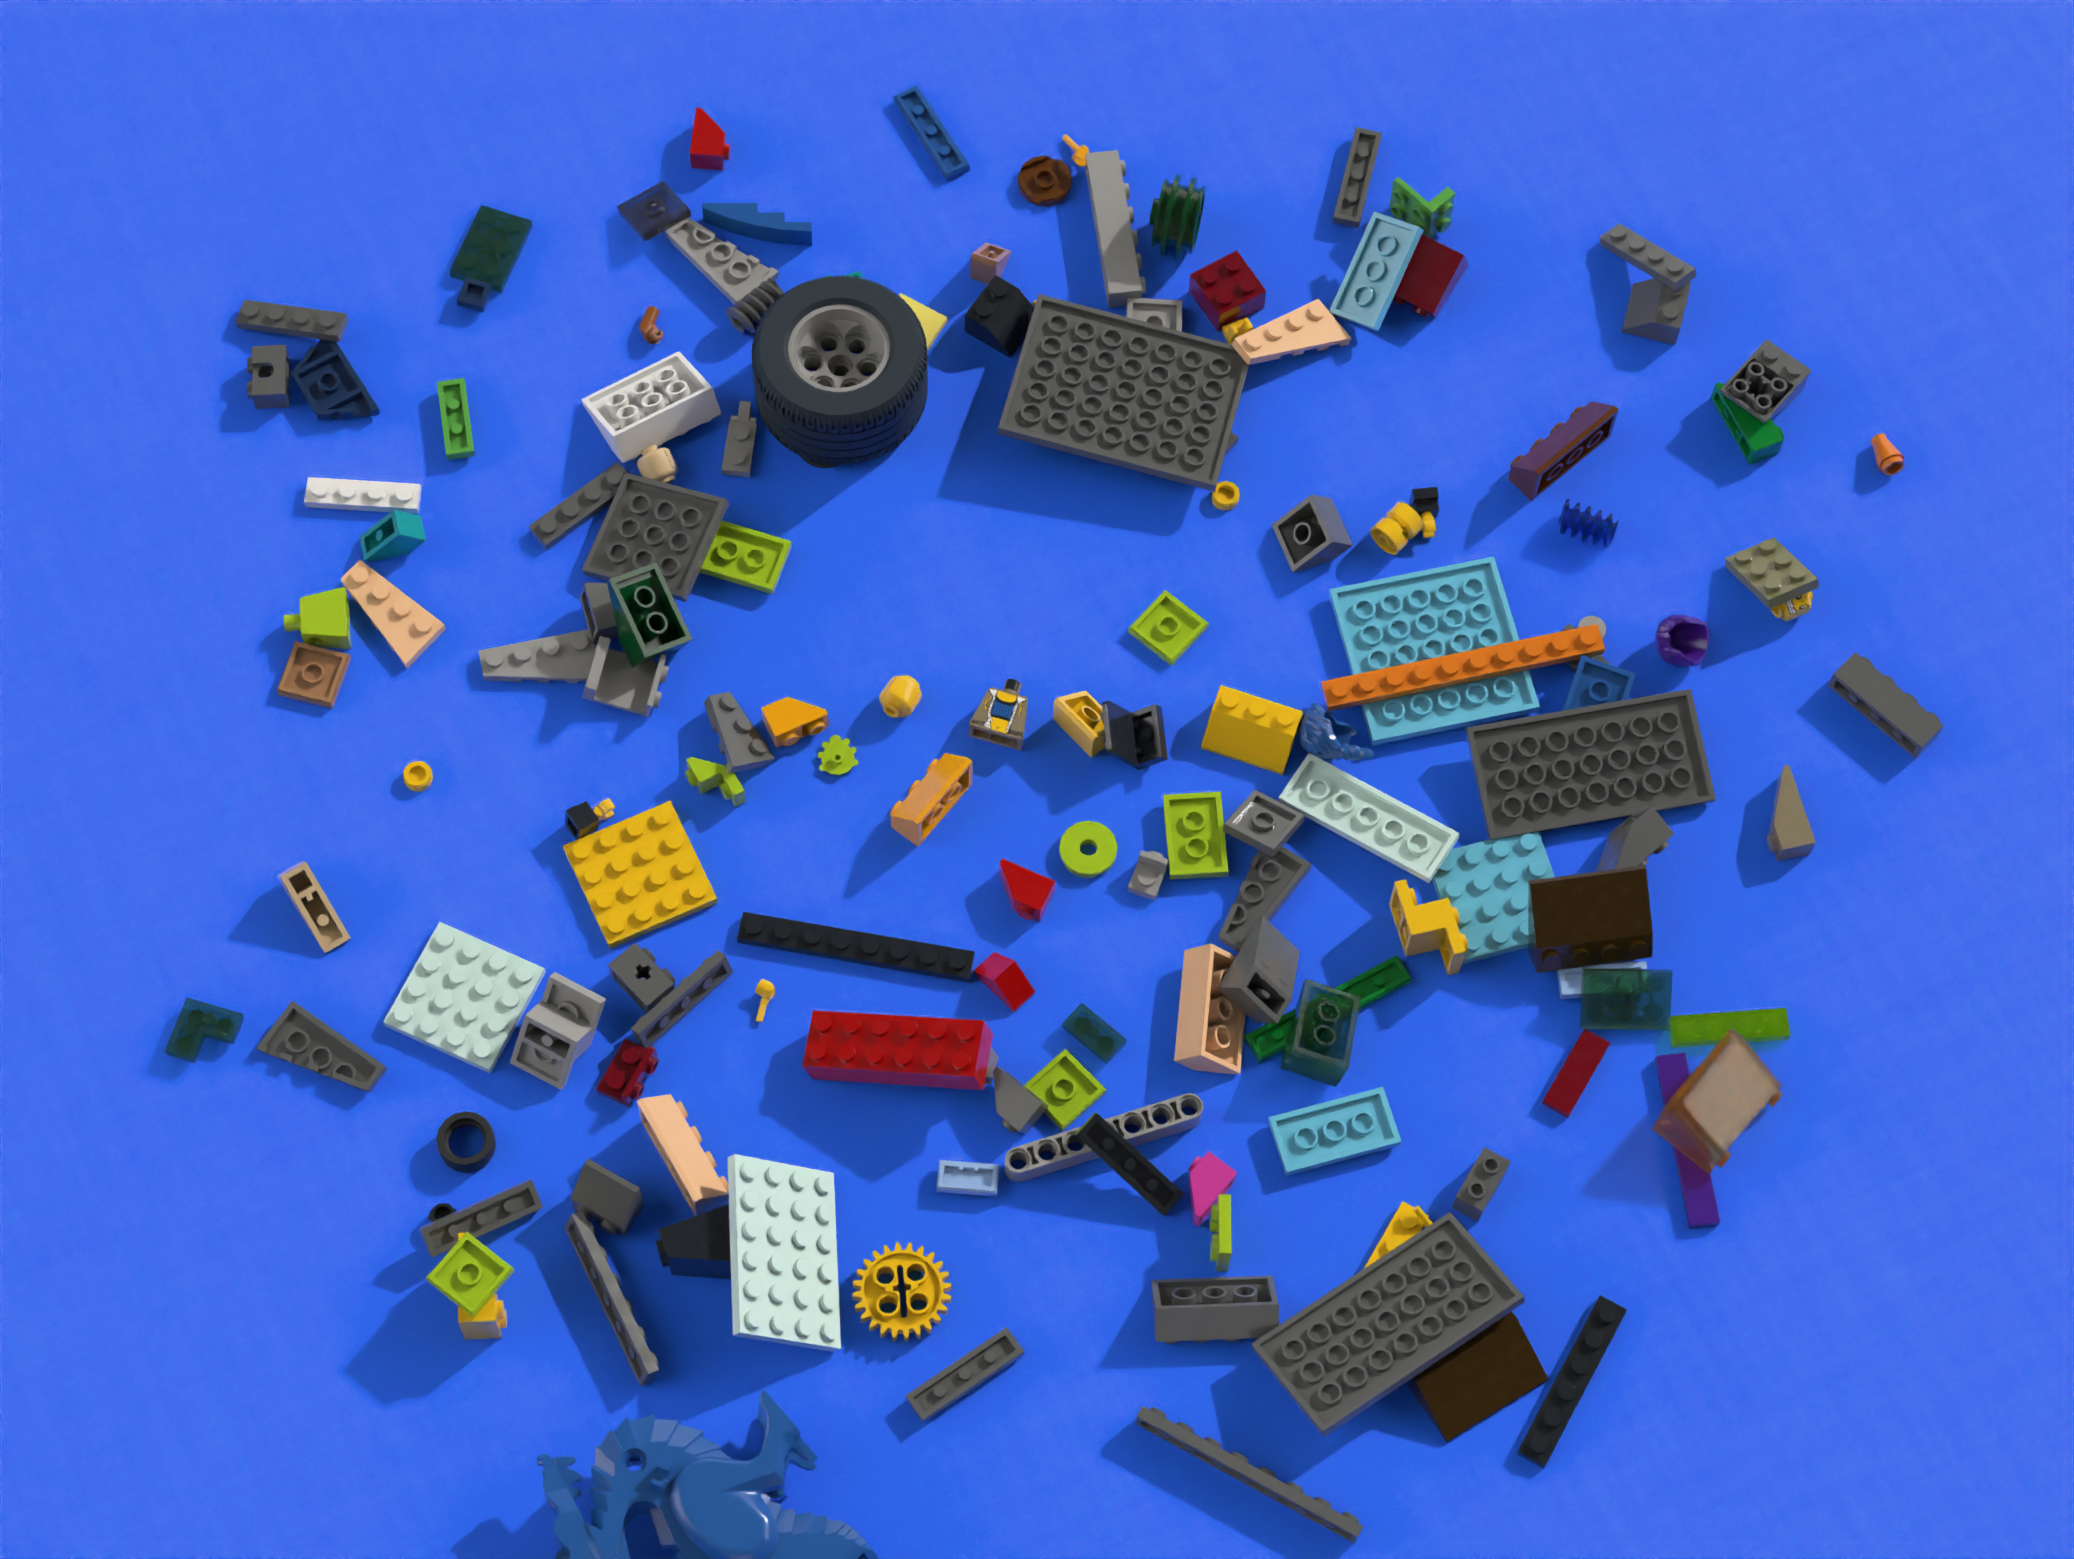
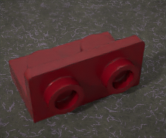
M625 1038L596 1088L597 1093L629 1108L633 1100L638 1101L645 1087L643 1082L647 1075L652 1076L658 1066L659 1059H657L656 1048L649 1046L646 1049Z

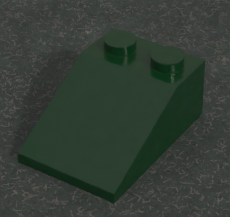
M657 562L607 581L619 640L632 668L660 658L661 654L667 655L678 651L693 640Z

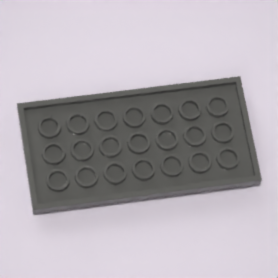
M1691 689L1483 724L1465 729L1488 840L1626 818L1652 806L1657 812L1712 803L1716 800Z
M1449 1212L1251 1343L1255 1354L1311 1423L1325 1437L1525 1303L1521 1292L1453 1214Z

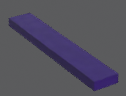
M1684 1052L1656 1056L1654 1060L1688 1227L1692 1229L1717 1226L1720 1224V1218L1686 1054Z

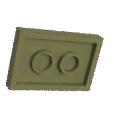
M1774 537L1725 558L1726 568L1769 609L1819 588L1818 578Z

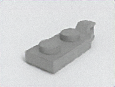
M740 401L738 416L731 415L721 469L722 475L750 478L757 434V420L751 417V402Z

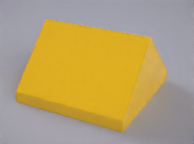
M1086 690L1056 698L1053 704V720L1091 758L1105 748V730L1101 719L1102 706Z

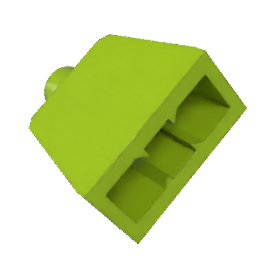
M345 587L301 597L299 600L300 613L284 615L285 632L301 631L304 643L318 647L351 649L349 598Z

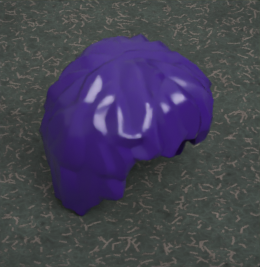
M1682 614L1670 615L1663 619L1655 633L1658 654L1663 661L1669 664L1697 667L1706 656L1710 641V631L1707 623L1698 618Z

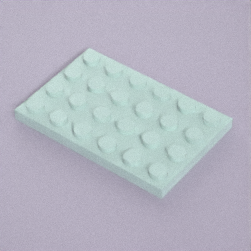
M737 1154L729 1156L728 1190L733 1336L832 1352L841 1349L834 1173Z

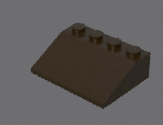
M1645 865L1528 881V953L1536 972L1541 973L1651 958L1653 952V930Z
M1511 1311L1407 1381L1406 1384L1447 1443L1543 1384L1549 1378L1519 1320Z

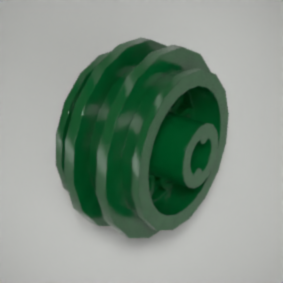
M1176 174L1173 183L1169 182V179L1164 180L1160 197L1153 200L1149 225L1154 226L1152 247L1161 245L1160 255L1166 256L1169 247L1176 248L1177 259L1182 258L1184 250L1188 251L1189 254L1194 252L1206 194V186L1197 188L1196 177L1191 178L1189 186L1181 185V174Z

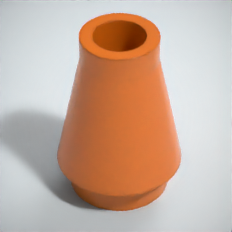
M1877 434L1870 440L1880 472L1891 476L1904 468V456L1887 439L1885 434Z

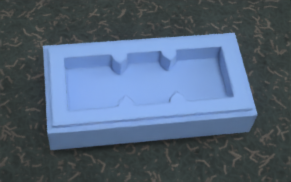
M939 1160L936 1191L997 1197L999 1164Z

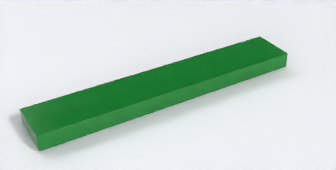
M1396 955L1282 1015L1278 1024L1267 1023L1246 1034L1244 1040L1258 1063H1261L1410 984L1412 978Z

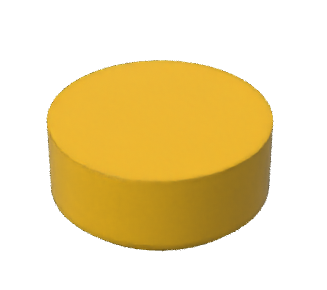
M1219 482L1216 485L1215 492L1212 491V503L1220 510H1231L1239 502L1240 491L1232 482Z
M414 761L405 767L403 779L405 785L410 790L420 792L430 787L433 781V774L428 764L422 761Z

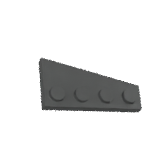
M1283 846L1273 857L1258 850L1256 856L1251 861L1245 881L1243 880L1239 888L1237 899L1232 904L1218 935L1219 941L1239 953L1259 917L1264 916L1269 922L1310 872L1312 869L1311 863Z
M293 1000L256 1048L260 1052L368 1093L373 1090L388 1070L386 1066Z

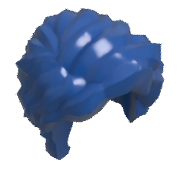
M1317 702L1311 703V708L1306 709V713L1302 715L1299 724V743L1309 753L1323 760H1339L1344 758L1346 761L1349 759L1353 761L1362 760L1365 757H1374L1375 753L1369 748L1349 745L1351 736H1355L1357 731L1351 725L1336 720L1331 712L1325 711Z

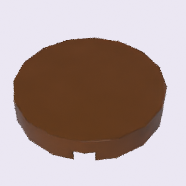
M1044 155L1033 157L1021 167L1018 175L1020 194L1026 201L1036 206L1048 207L1057 205L1066 199L1071 191L1072 176L1070 170L1063 161L1057 158L1055 160L1051 159L1050 156Z

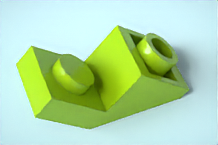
M694 757L686 759L688 770L685 771V775L691 787L697 786L700 793L703 794L719 786L726 800L731 799L735 807L746 802L745 790L735 773H727L725 765Z

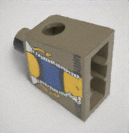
M1006 679L1003 690L990 687L970 720L969 737L1022 751L1028 712V698L1019 695L1022 687L1019 681Z

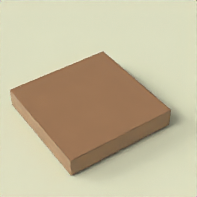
M295 641L278 685L277 694L333 709L351 661L350 654Z

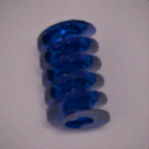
M1567 498L1558 525H1560V534L1563 535L1570 528L1572 538H1575L1581 532L1582 541L1584 542L1592 536L1593 545H1597L1603 539V548L1607 549L1613 541L1620 517L1616 522H1613V513H1609L1603 519L1601 509L1595 515H1591V506L1589 505L1581 512L1580 502H1577L1573 508H1570V499Z

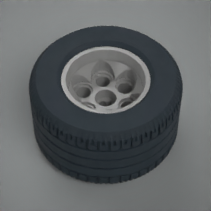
M835 275V277L824 276L823 278L812 279V281L808 280L806 283L803 282L801 285H796V287L791 288V290L783 293L781 297H778L766 310L757 326L752 343V367L757 408L770 433L784 447L793 451V453L822 464L852 465V463H863V461L867 462L870 459L879 458L880 455L883 456L899 446L918 424L923 414L928 394L926 337L921 323L912 308L891 289L877 282H872V280L861 279V277L856 278L855 276L849 277L848 275L846 277L844 275ZM826 349H834L831 352L824 351ZM855 351L862 352L860 354H853ZM811 368L818 369V370L812 371V372H811V371H808V370L811 369ZM866 373H871V374H872V375H870V376H868V377H867V376H864V374H866Z

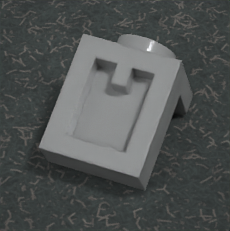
M1141 850L1138 856V863L1128 886V892L1155 901L1167 872L1168 859L1158 852Z

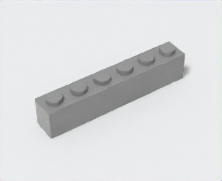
M1118 150L1086 153L1085 171L1108 308L1126 306L1127 297L1141 298V295L1146 293L1145 278L1139 276V270H1142L1141 254L1135 253L1134 246H1138L1137 231L1131 229V223H1134L1133 207L1127 206V200L1130 199L1129 184L1123 182V177L1126 176L1125 161L1120 160Z

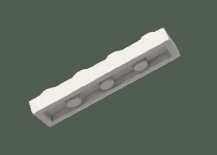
M308 477L304 503L306 507L375 512L398 510L418 514L422 489L421 484Z

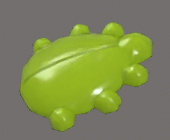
M838 735L831 736L829 743L825 741L822 743L824 751L817 754L822 762L819 765V769L834 775L848 772L859 763L858 760L854 759V753L857 752L856 748L848 746L850 740L847 738L841 740V737Z

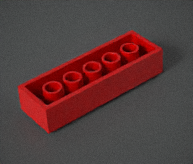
M813 1010L802 1066L812 1079L984 1090L993 1033L984 1020Z

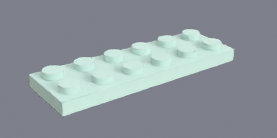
M1308 753L1279 796L1280 803L1302 813L1310 820L1427 883H1430L1459 839L1457 831Z

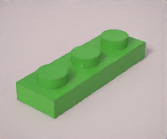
M465 378L437 382L447 460L475 456Z

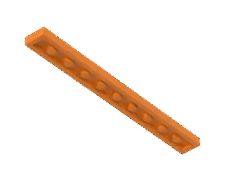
M1598 624L1321 681V690L1329 712L1580 659L1581 655L1587 657L1601 655L1605 652V646Z

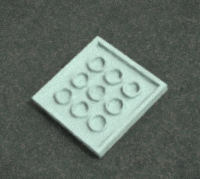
M439 921L383 1023L384 1026L491 1074L546 971L541 966Z

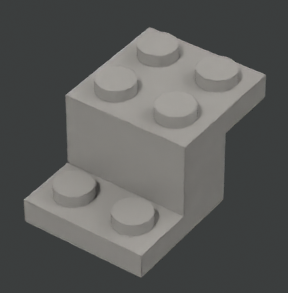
M554 972L549 976L542 1000L524 1017L510 1063L560 1090L563 1089L569 1079L574 1061L591 1046L606 998Z

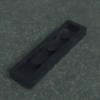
M1094 1112L1075 1133L1083 1143L1161 1215L1165 1216L1184 1195L1179 1188L1098 1113Z

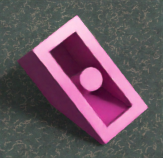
M1209 1151L1203 1158L1198 1156L1188 1168V1171H1190L1188 1184L1193 1222L1198 1227L1211 1212V1205L1217 1204L1218 1194H1226L1235 1183L1237 1176L1235 1170Z

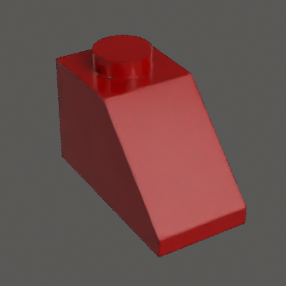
M696 107L690 147L691 168L724 171L725 160H730L731 144H726L725 132L702 108Z
M1002 858L999 863V875L1013 910L1026 920L1035 919L1040 922L1055 892V881Z

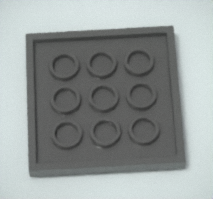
M625 472L582 571L587 576L608 581L611 578L657 562L673 598L686 602L729 503L725 498Z

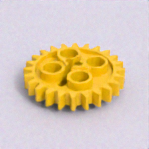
M896 1242L895 1251H890L888 1246L884 1245L883 1255L874 1250L872 1252L874 1261L864 1259L863 1265L866 1270L857 1269L856 1271L857 1276L862 1280L853 1281V1288L860 1290L852 1293L853 1300L861 1301L855 1305V1311H865L861 1316V1322L864 1323L871 1320L869 1330L872 1332L879 1327L881 1338L887 1332H891L892 1341H896L898 1334H903L905 1342H908L909 1333H914L920 1339L921 1329L931 1333L932 1327L930 1323L933 1322L940 1325L941 1318L938 1313L947 1315L948 1308L943 1304L951 1303V1296L945 1293L951 1291L952 1286L950 1283H944L949 1278V1273L940 1272L943 1268V1262L939 1261L933 1264L935 1253L932 1252L925 1257L923 1256L924 1247L921 1246L914 1252L912 1251V1243H908L906 1250H901L899 1242ZM899 1266L903 1268L907 1317L905 1318L901 1316L900 1295L898 1292L897 1267ZM916 1270L922 1272L924 1277L921 1280L913 1281L909 1279L908 1274ZM886 1273L892 1275L894 1279L888 1284H882L877 1278L881 1274ZM915 1300H922L927 1304L923 1310H915L910 1305ZM885 1303H892L897 1308L892 1313H884L880 1310V1307Z

